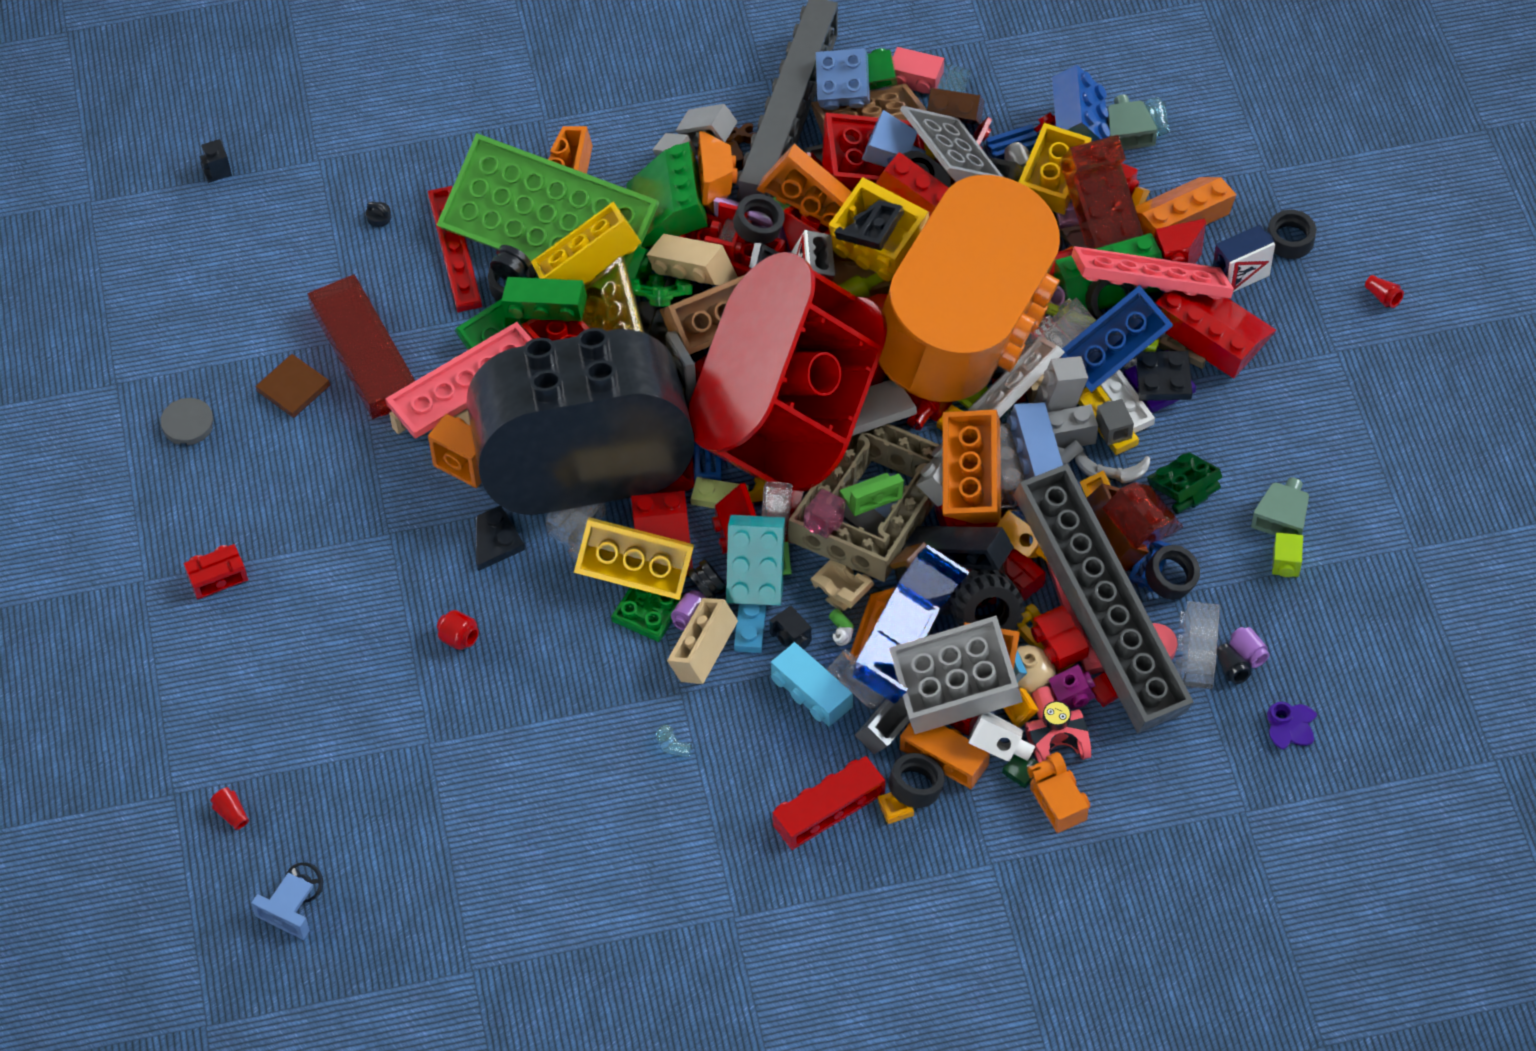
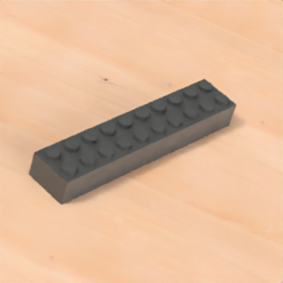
M808 0L807 5L802 6L800 12L801 21L794 26V39L792 42H788L786 48L787 57L785 60H781L779 66V78H774L772 96L767 97L765 114H761L759 117V130L757 134L753 133L750 143L751 150L746 152L744 156L743 171H739L737 174L736 186H739L736 197L737 202L752 194H763L774 198L773 195L767 192L764 194L756 189L763 176L793 144L797 145L811 109V102L814 101L817 93L816 52L832 51L838 37L837 2Z
M1065 464L1020 482L1014 497L1137 734L1186 714L1194 701L1070 466Z

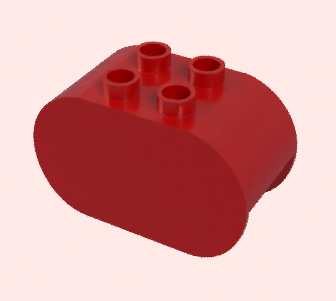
M787 252L778 253L756 264L737 284L727 301L691 397L689 417L694 432V441L702 448L772 487L806 491L824 481L838 466L848 448L887 337V321L882 309L873 301L864 297H856L817 273L799 255Z

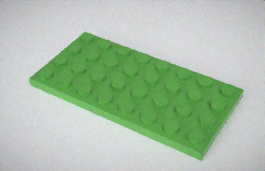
M476 133L437 226L497 250L501 245H510L522 251L532 261L612 202L617 205L643 243L659 206V201ZM634 252L628 255L625 254L617 260L612 268L600 272L589 285L620 296L618 292Z

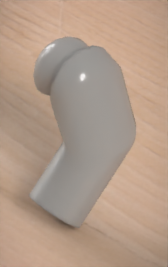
M1076 440L1066 448L1058 447L1063 465L1069 463L1084 450Z

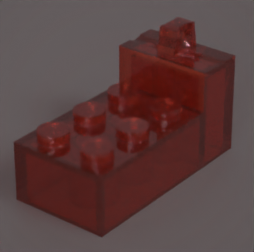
M1118 135L1070 147L1059 160L1086 247L1090 249L1100 248L1144 235L1121 165L1126 158Z

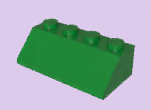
M1152 233L1096 248L1097 250L1163 259ZM1072 256L1055 260L1054 277L1060 280L1058 286L1065 292L1064 302L1067 308L1082 315L1089 313L1085 305V295L1093 281L1082 277ZM1115 284L1105 286L1098 295L1099 309L1109 308L1120 302L1125 297L1123 289ZM1150 286L1143 289L1148 296L1165 292Z

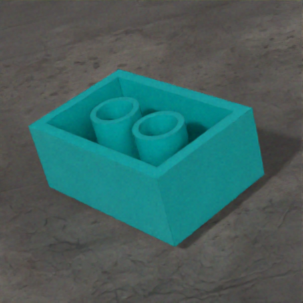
M730 515L728 523L726 603L781 606L783 595L785 517Z

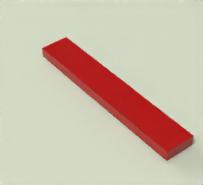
M452 186L427 192L458 313L482 308V302L465 237L437 226L452 190Z

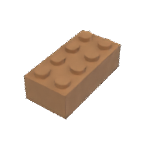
M745 275L659 309L668 332L676 331L689 355L711 346L727 301Z

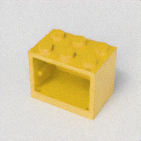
M862 177L829 223L833 250L842 258L848 257L854 260L859 267L876 272L883 280L892 281L896 270L927 223L929 212ZM878 200L903 206L904 214L881 251L836 239L835 230L837 228L845 229L854 223L853 217L868 210Z

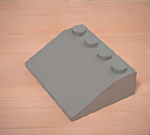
M907 106L901 107V112L955 182L975 175L1003 177L958 118Z
M997 615L889 648L914 734L1023 702Z

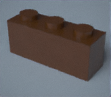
M1102 483L1086 499L1124 571H1128L1147 555L1149 551L1121 488Z

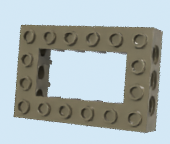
M891 424L852 436L848 448L835 470L824 481L810 488L789 519L787 541L885 582L893 570L889 564L903 551L902 547L915 528L922 525L935 505L916 484L922 476L920 474L921 470L930 463L933 458L932 452L939 444ZM871 461L913 478L908 486H904L902 499H899L896 504L893 503L889 516L884 523H880L877 536L864 531L862 527L856 528L844 523L835 516L845 502L840 496L839 490L857 484Z

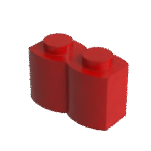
M1063 605L1033 618L1031 634L1036 643L1040 642L1045 648L1044 652L1051 664L1054 663L1059 670L1088 657L1089 645Z

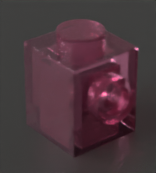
M821 489L805 508L804 527L814 534L828 538L833 530L837 531L842 525L845 500Z

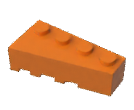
M563 126L550 150L551 155L548 160L587 174L593 147L587 126Z

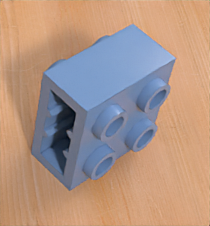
M865 48L816 52L817 100L820 107H824L826 110H835L839 106L849 105L851 108H861L864 104H870L868 55Z

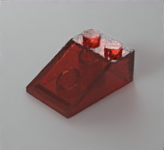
M1138 482L1120 488L1102 508L1136 550L1184 527L1151 486Z

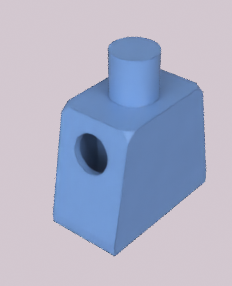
M883 110L874 126L862 160L887 167L898 152L903 154L909 151H920L925 154L926 151L913 145L917 136L916 130Z

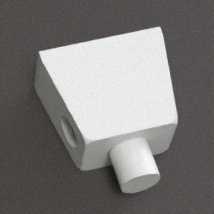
M990 712L979 716L970 733L968 742L1006 761H1010L1013 754L1028 761L1035 748L1034 745L1021 739L1022 729ZM1008 738L1010 742L1003 743L1000 741V739Z

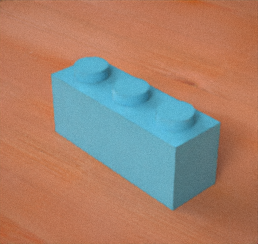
M795 642L771 661V678L774 683L788 690L795 702L805 705L817 721H823L830 727L853 707V693Z

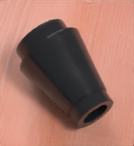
M1223 644L1217 648L1216 655L1226 679L1233 684L1245 682L1251 675L1250 664L1230 644Z

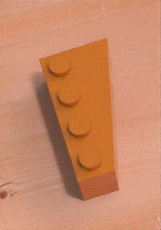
M793 144L763 176L756 189L764 194L767 192L773 195L777 201L783 204L788 203L800 210V213L807 217L811 215L821 221V224L829 227L831 220L852 193L796 144Z

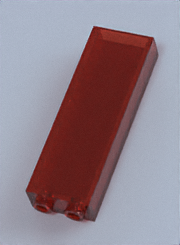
M355 274L307 293L310 308L372 420L388 415L391 409L386 405L385 398L413 383L415 379Z

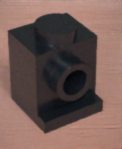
M217 139L202 144L203 155L199 156L207 182L210 183L232 176L228 157L221 140Z
M789 606L769 620L770 635L772 637L777 635L778 640L783 646L789 647L795 642L804 650L812 642L811 626L792 606Z

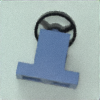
M301 862L291 866L270 900L259 894L253 899L251 904L255 917L304 940L310 932L306 917L296 912L302 903L313 901L321 894L324 882L320 870L308 862ZM301 865L310 867L314 870L318 879H311L307 874H300L296 867ZM318 883V889L314 896L305 899L312 890L313 884Z

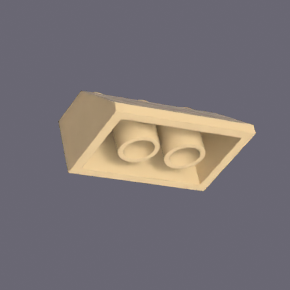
M663 234L647 253L652 269L659 275H667L711 285H721L738 278L723 245Z

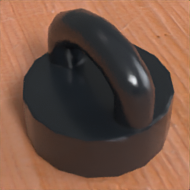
M368 202L366 209L368 223L375 227L387 225L392 218L390 207L383 202Z

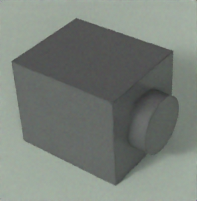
M1123 399L1106 401L1097 406L1096 421L1107 446L1132 439L1134 422Z

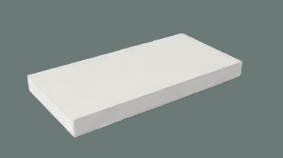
M1042 336L1039 337L1020 356L1011 372L1006 371L968 411L997 409L1000 418L1044 374L1050 360L1060 358L1065 352L1053 342Z

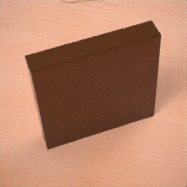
M291 354L255 387L258 393L295 418L330 386V382L305 362Z

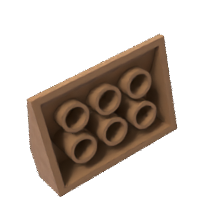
M907 84L869 91L870 104H864L861 108H851L848 105L839 106L835 110H826L824 107H820L818 101L811 102V107L823 137L824 115L826 112L879 118L884 110L899 120H907L900 110L902 106L925 111L927 109Z

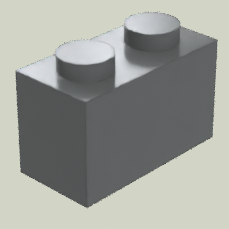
M901 689L889 696L855 734L873 754L886 748L910 721Z

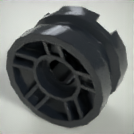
M501 245L496 252L497 256H494L490 262V268L493 272L506 281L507 277L523 278L524 272L531 265L528 256L510 245Z
M704 558L699 562L700 566L696 569L691 568L687 572L706 598L715 599L719 591L723 593L726 590V584Z

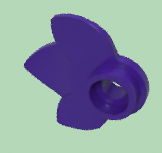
M1277 702L1270 706L1267 712V719L1271 724L1269 736L1273 743L1283 750L1289 746L1290 742L1300 746L1311 745L1314 742V735L1308 723L1312 722L1318 714L1312 708L1303 704L1291 706L1286 702ZM1277 715H1283L1285 718H1278Z

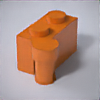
M1059 752L1052 753L1046 756V760L1027 767L1029 777H1034L1031 781L1030 790L1057 834L1087 820L1090 808L1089 799L1084 792L1080 793L1078 790L1076 779L1070 770L1067 771L1065 761Z

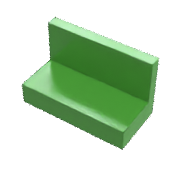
M884 473L841 489L839 494L853 515L857 516L902 499L904 480L899 473L893 476Z

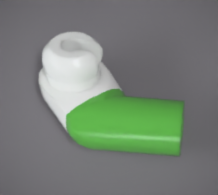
M837 608L829 614V619L837 626L836 632L832 636L834 642L839 646H843L851 641L854 626Z

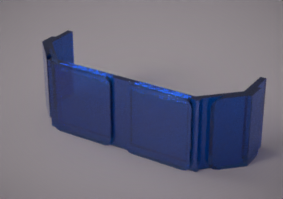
M927 545L909 565L889 597L877 623L855 661L852 677L892 703H897L907 693L908 689L898 682L889 648L926 637L940 609L956 586L969 574V571L931 546Z

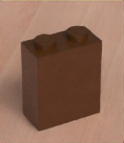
M931 88L927 111L956 117L962 123L980 125L985 101L981 95Z

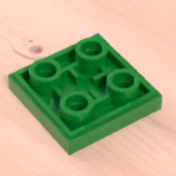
M630 587L612 614L611 620L616 624L660 642L673 622L671 613L680 600Z

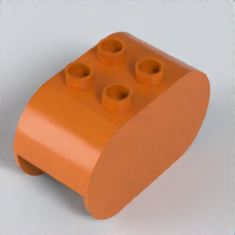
M995 175L966 177L954 183L945 192L896 270L882 309L887 321V337L878 363L886 375L899 387L910 394L930 401H958L981 391L989 383L998 366L1008 372L1013 370L1026 346L1024 344L1029 334L1031 332L1035 333L1048 310V303L1060 282L1059 279L1049 274L1059 250L1060 234L1058 224L1050 207L1037 193L1017 181Z

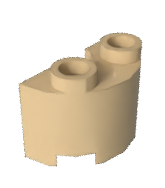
M831 559L811 578L815 589L819 586L828 595L825 600L842 611H845L848 607L851 609L874 586V582L866 574L861 575L857 573L854 575L852 568Z

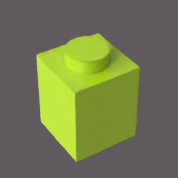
M1276 533L1273 545V575L1299 577L1302 565L1303 535Z

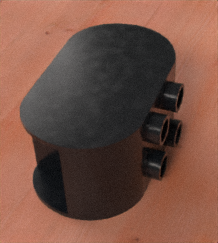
M590 328L571 338L554 341L547 338L532 339L524 346L505 350L489 359L476 372L468 388L467 409L481 482L486 492L497 504L515 513L538 515L631 498V496L655 493L674 483L684 473L693 455L694 432L673 356L659 340L640 331L629 329L605 331L599 328Z

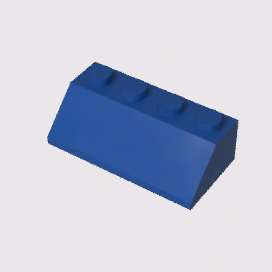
M1139 285L1063 347L1062 350L1065 353L1060 358L1082 357L1088 376L1085 387L1092 393L1173 327V324Z

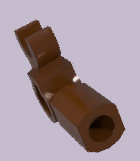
M746 123L741 128L734 127L725 142L731 145V153L736 156L737 171L744 168V154L739 145L742 142L751 143L753 135L751 133L753 132L752 123Z

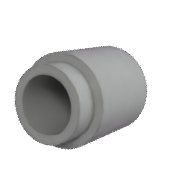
M1015 142L1006 147L1004 159L1013 177L1019 180L1030 153L1026 146Z

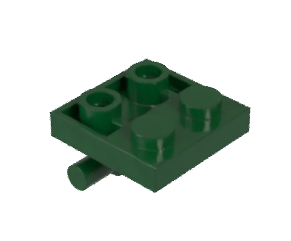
M1190 452L1180 455L1175 461L1158 468L1156 472L1147 476L1149 486L1177 501V503L1172 505V509L1176 514L1183 512L1189 507L1195 508L1208 500V496L1221 489V485L1218 482L1222 478L1221 470Z

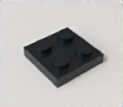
M1188 351L1141 352L1135 357L1139 401L1192 400Z

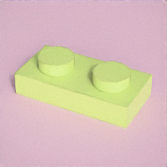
M697 477L691 496V505L715 508V505L739 484Z

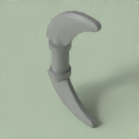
M1082 451L1075 457V462L1079 469L1089 477L1104 470L1108 478L1116 479L1120 483H1128L1141 478L1147 472L1150 465V457L1146 456L1135 466L1125 469L1118 467L1117 469L1105 467L1101 464L1097 465Z

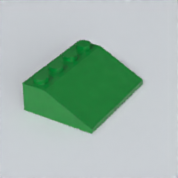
M689 142L665 149L626 183L627 189L659 201V206L641 247L644 248L655 244L663 234L680 236L708 226L705 206L702 205L699 166Z

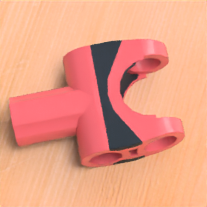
M1046 686L1034 691L1030 697L1039 709L1037 712L1038 720L1026 722L1025 732L1028 742L1035 746L1032 752L1038 762L1046 760V756L1050 755V751L1058 745L1072 747L1077 754H1080L1083 760L1091 758L1088 729L1080 709L1071 711V720L1066 728L1052 730L1043 722V710L1048 703L1058 701L1053 688Z

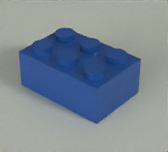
M1078 65L1053 76L1056 127L1092 138L1090 157L1110 148V130L1107 123L1109 114L1106 108L1105 98L1107 93L1105 88L1101 84H1097L1091 75L1083 71Z

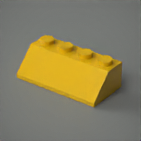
M612 202L533 259L531 263L540 279L583 280L584 285H587L600 272L612 268L617 260L625 254L628 255L634 252L642 242L617 205Z
M589 517L574 573L680 600L694 544Z

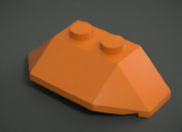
M699 131L697 157L702 205L705 206L708 214H714L713 200L716 197L727 198L731 194L732 183H737L736 156L731 153V145L704 131Z

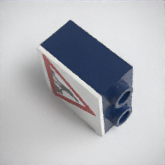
M1261 225L1255 226L1217 243L1212 267L1222 269L1234 288L1233 292L1270 276L1275 248L1274 240L1270 233L1265 232Z

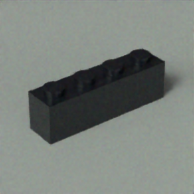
M917 526L902 547V550L908 546L925 542L938 563L934 569L999 570L1014 546L1003 527Z

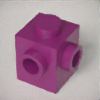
M1079 664L1049 678L1058 701L1067 704L1070 710L1083 707L1090 700L1096 698L1092 690L1096 686L1090 672L1084 673Z

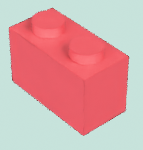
M897 47L893 56L897 84H907L911 90L930 94L931 88L938 89L944 75V58Z

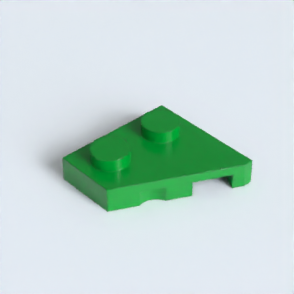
M640 246L637 247L624 279L637 278L641 285L645 284L648 275L653 270L647 257L649 252L647 249ZM623 280L618 293L624 299L634 302L639 295L625 294Z

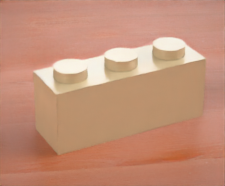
M702 598L670 654L667 662L681 682L703 684L735 628L738 620L725 600Z

